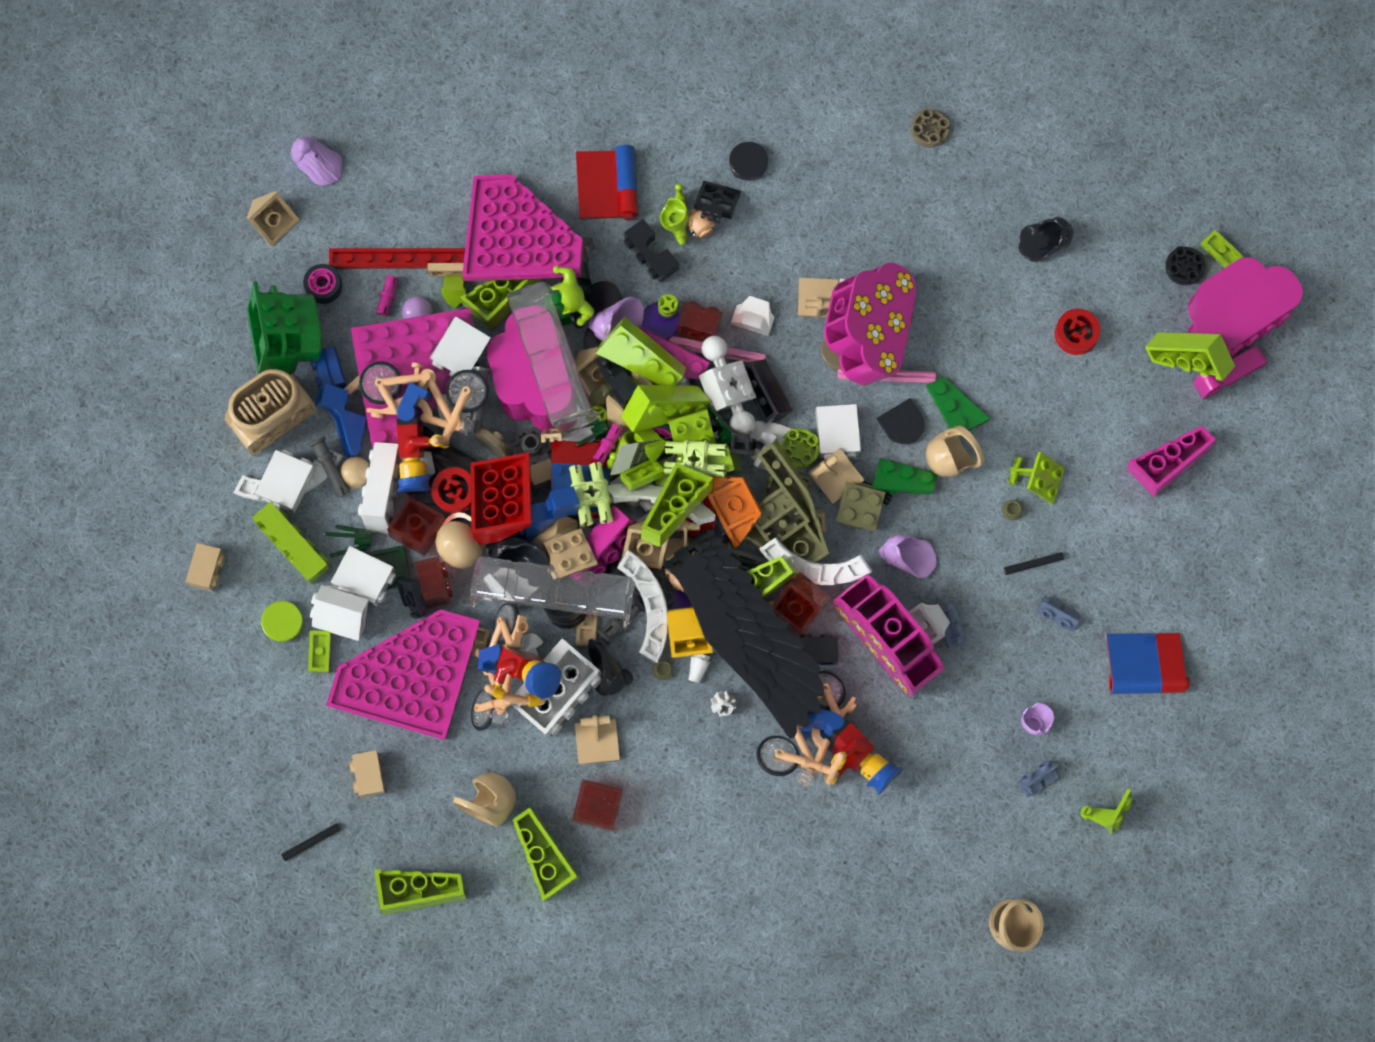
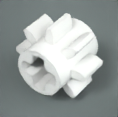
M728 691L716 692L714 698L710 699L713 713L718 712L719 717L730 715L733 709H736L734 695L729 696Z

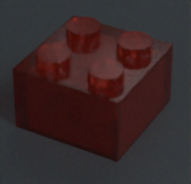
M684 302L678 321L677 336L704 342L710 336H718L723 312H720L715 307H702L697 302Z
M408 496L387 528L390 538L425 556L435 541L437 532L442 527L445 519L443 514Z
M439 556L416 561V571L426 608L429 609L451 603L450 597H453L450 582L445 580V578L449 577L445 562H441Z
M799 572L788 583L772 607L777 615L800 634H803L812 625L832 597L803 573Z
M582 779L572 822L613 832L623 789Z

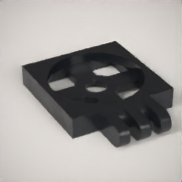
M703 181L694 204V209L702 211L700 217L702 219H705L706 215H709V221L716 217V223H720L722 217L732 219L741 191ZM701 198L710 200L712 202L711 205L703 203ZM725 204L731 206V208L724 209L719 207V205Z

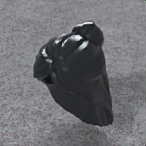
M1057 216L1036 224L1027 225L1021 230L1019 252L1025 259L1030 261H1042L1047 256L1070 246L1074 233L1072 225L1064 218Z
M517 533L496 542L493 549V556H495L496 563L500 568L543 572L550 561L548 554L543 548L520 538Z
M592 638L589 639V656L593 665L601 671L602 678L595 691L601 696L613 695L620 692L625 685L632 684L634 680L632 673L628 669H622L620 663L608 653L601 643Z

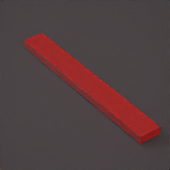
M329 248V265L335 269H428V263H464L465 248Z

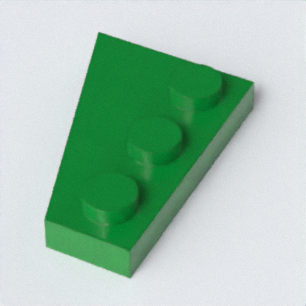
M945 377L926 385V389L949 429L960 425L969 431L990 420L988 416Z
M880 458L872 489L888 492V494H896V492L933 494L938 475L934 472Z

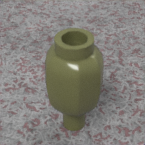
M603 383L591 392L588 399L589 404L592 407L597 405L604 407L607 396L609 395L613 398L614 390L609 383Z

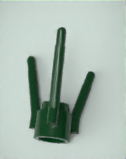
M708 404L707 407L722 426L717 433L719 438L714 437L717 444H727V446L731 447L732 433L734 431L725 423L712 405Z
M598 418L590 422L564 428L565 431L594 426L591 428L593 434L576 443L577 447L594 438L596 439L595 441H601L607 436L610 429L605 420L599 421Z
M336 525V529L355 533L324 532V536L354 538V544L359 546L353 548L359 551H366V546H371V530ZM348 549L331 553L330 557L344 555Z

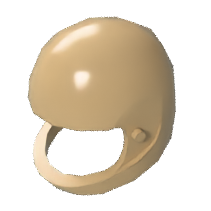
M960 425L947 429L935 436L927 444L926 448L928 466L935 474L941 477L958 476L959 472H963L964 469L978 468L984 463L983 452L977 440L966 428ZM958 435L963 436L972 445L977 455V461L967 453Z
M454 513L445 519L442 527L438 530L435 541L436 549L442 560L451 567L467 569L480 561L485 553L487 544H478L471 534V527L469 525L451 521L457 517L466 518L471 521V515L467 513Z
M492 771L478 775L472 780L474 787L477 789V795L472 801L469 802L454 797L453 804L480 821L494 827H499L506 821L514 809L516 792L512 784L505 777Z
M1020 898L1001 901L990 913L989 927L995 941L1007 950L1014 952L1031 950L1039 942L1043 934L1044 922L1042 913L1028 899ZM1024 904L1029 905L1033 912H1030Z

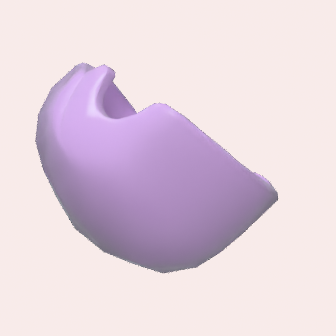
M419 296L409 298L403 305L402 318L407 319L431 315L433 312L431 304L425 298Z
M1035 703L1023 712L1021 718L1022 726L1031 735H1043L1053 725L1055 719L1054 712L1046 704Z

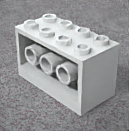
M563 639L558 642L543 660L559 667L561 671L559 688L563 686V692L555 695V692L553 696L546 698L545 703L549 702V708L543 711L542 705L529 707V705L511 704L549 737L551 735L555 736L562 729L563 726L560 724L565 719L569 720L576 712L574 708L577 704H583L589 697V690L592 687L596 688L602 679L601 671ZM576 671V677L568 679L570 677L569 673ZM524 682L514 695L526 697V695L533 694L527 691Z

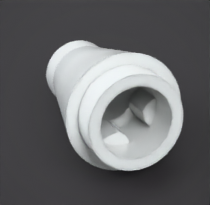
M704 654L691 656L688 680L700 683L710 664V656Z

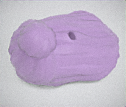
M302 136L296 139L291 148V156L301 171L306 173L315 184L320 186L332 185L340 180L343 160L338 153L330 150L312 136Z
M626 297L605 310L598 312L589 320L588 327L594 331L598 339L603 341L624 317L637 327L639 325L642 326L644 307L639 299Z
M893 535L879 548V554L886 563L911 573L917 578H926L937 565V558L932 545L928 541L917 539L912 535Z

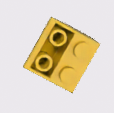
M693 607L668 610L667 621L672 658L713 653L712 647L703 636Z

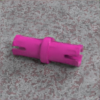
M392 275L386 276L383 291H380L379 294L381 298L375 312L376 314L381 313L380 315L388 317L391 303L395 300L394 293L399 278Z
M612 424L607 436L601 440V446L592 458L595 462L599 460L598 462L604 465L610 452L616 448L615 444L624 432L621 427L617 430L618 425Z

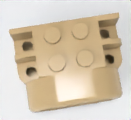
M270 369L259 373L232 394L224 420L253 457L317 412L318 409L314 401L292 374L289 375L285 371Z

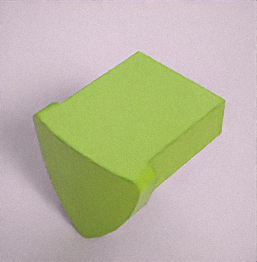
M462 275L444 276V285L441 288L442 296L452 308H456L461 303L460 297L465 294L464 280Z
M652 428L637 431L634 434V440L637 443L658 440L648 443L644 447L645 455L654 463L662 454L666 441Z

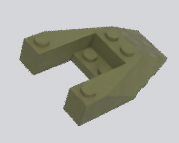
M776 439L756 455L780 488L758 503L763 513L745 539L760 548L775 537H778L781 543L794 554L808 561L818 562L830 552L810 492L791 458Z

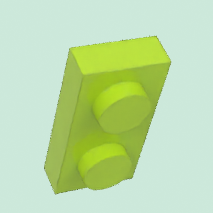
M1216 230L1200 244L1224 268L1243 258V255Z
M647 460L620 473V480L630 491H633L665 476L663 467L657 461L653 463Z
M310 631L308 673H329L331 632Z

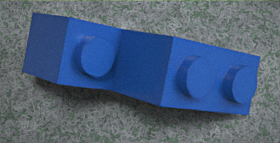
M324 384L319 387L315 406L324 409L333 417L343 454L346 457L357 456L362 450L363 443L361 439L367 429V423H365L366 416L344 410L349 403V397H347L348 390Z
M574 486L550 491L545 502L532 504V525L517 532L518 535L522 536V539L531 542L556 520L577 514L580 503Z

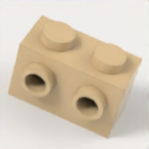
M196 544L185 581L188 586L213 592L214 587H217L219 583V568L223 567L225 562L224 553L220 548Z
M374 750L352 755L353 761H349L351 773H355L356 781H353L355 794L358 793L360 798L385 794L378 751Z

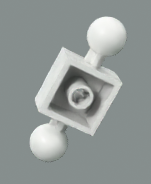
M710 336L702 344V353L706 359L714 362L715 368L699 375L704 392L711 401L709 404L717 412L731 408L733 416L730 419V428L735 433L751 434L755 429V418L751 413L743 410L742 404L756 398L743 361L726 364L724 357L727 353V344L725 340L719 336Z

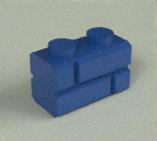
M329 346L322 349L320 358L315 362H310L313 371L317 370L318 377H315L318 389L324 384L342 389L345 388L347 384L336 347Z

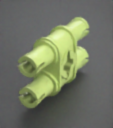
M689 439L684 440V442L666 441L665 446L674 448H665V453L683 454L684 461H665L664 467H672L673 469L675 463H678L708 476H726V472L718 471L727 470L726 464H709L708 457H726L727 451H719V449H728L727 444H712L707 440L703 442L690 441ZM692 457H699L700 460L695 463V461H692ZM664 469V473L670 474L672 469Z
M597 462V466H595V463L589 465L592 481L590 482L584 481L581 465H577V469H575V465L569 467L572 480L571 487L574 486L580 503L578 515L581 527H585V523H587V526L593 524L590 507H598L601 524H605V520H607V523L613 521L610 509L612 499L609 497L608 481L604 479L601 462Z

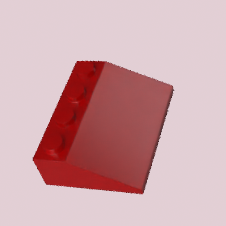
M526 452L472 462L471 534L478 544L499 542L531 526L530 453Z

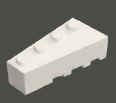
M375 442L374 448L370 450L369 454L371 463L370 467L366 469L367 483L362 488V497L364 498L363 503L359 505L358 514L361 516L366 530H371L374 533L391 534L392 526L389 524V518L394 517L395 509L393 508L392 497L397 495V483L394 480L399 479L401 458L399 457L398 444Z

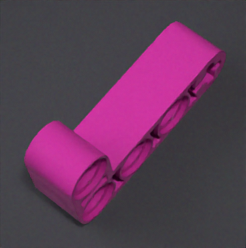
M1255 346L1233 358L1235 367L1223 381L1217 380L1216 376L1213 375L1208 377L1198 375L1192 384L1201 398L1204 400L1208 395L1212 396L1221 391L1224 386L1227 385L1228 387L1239 381L1240 377H1246L1265 366L1268 361L1260 348Z

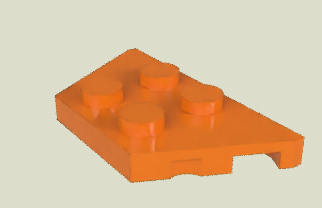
M710 476L713 477V490L708 494V498L734 548H737L763 512L744 476Z

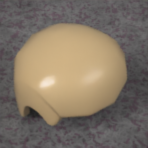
M355 456L350 457L342 464L340 475L346 487L359 489L367 482L366 469L370 467L367 460Z

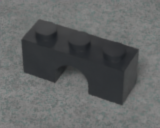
M644 219L624 232L625 245L629 250L633 249L636 252L637 260L641 265L645 264L648 267L647 271L653 280L657 279L661 283L679 270L678 261L668 249L658 254L648 250L647 246L655 240V233Z

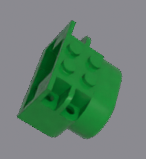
M253 281L246 312L257 373L278 369L291 375L296 371L298 362L317 361L322 350V329L314 296L311 294L277 292L276 285H271L269 292H259L258 282Z

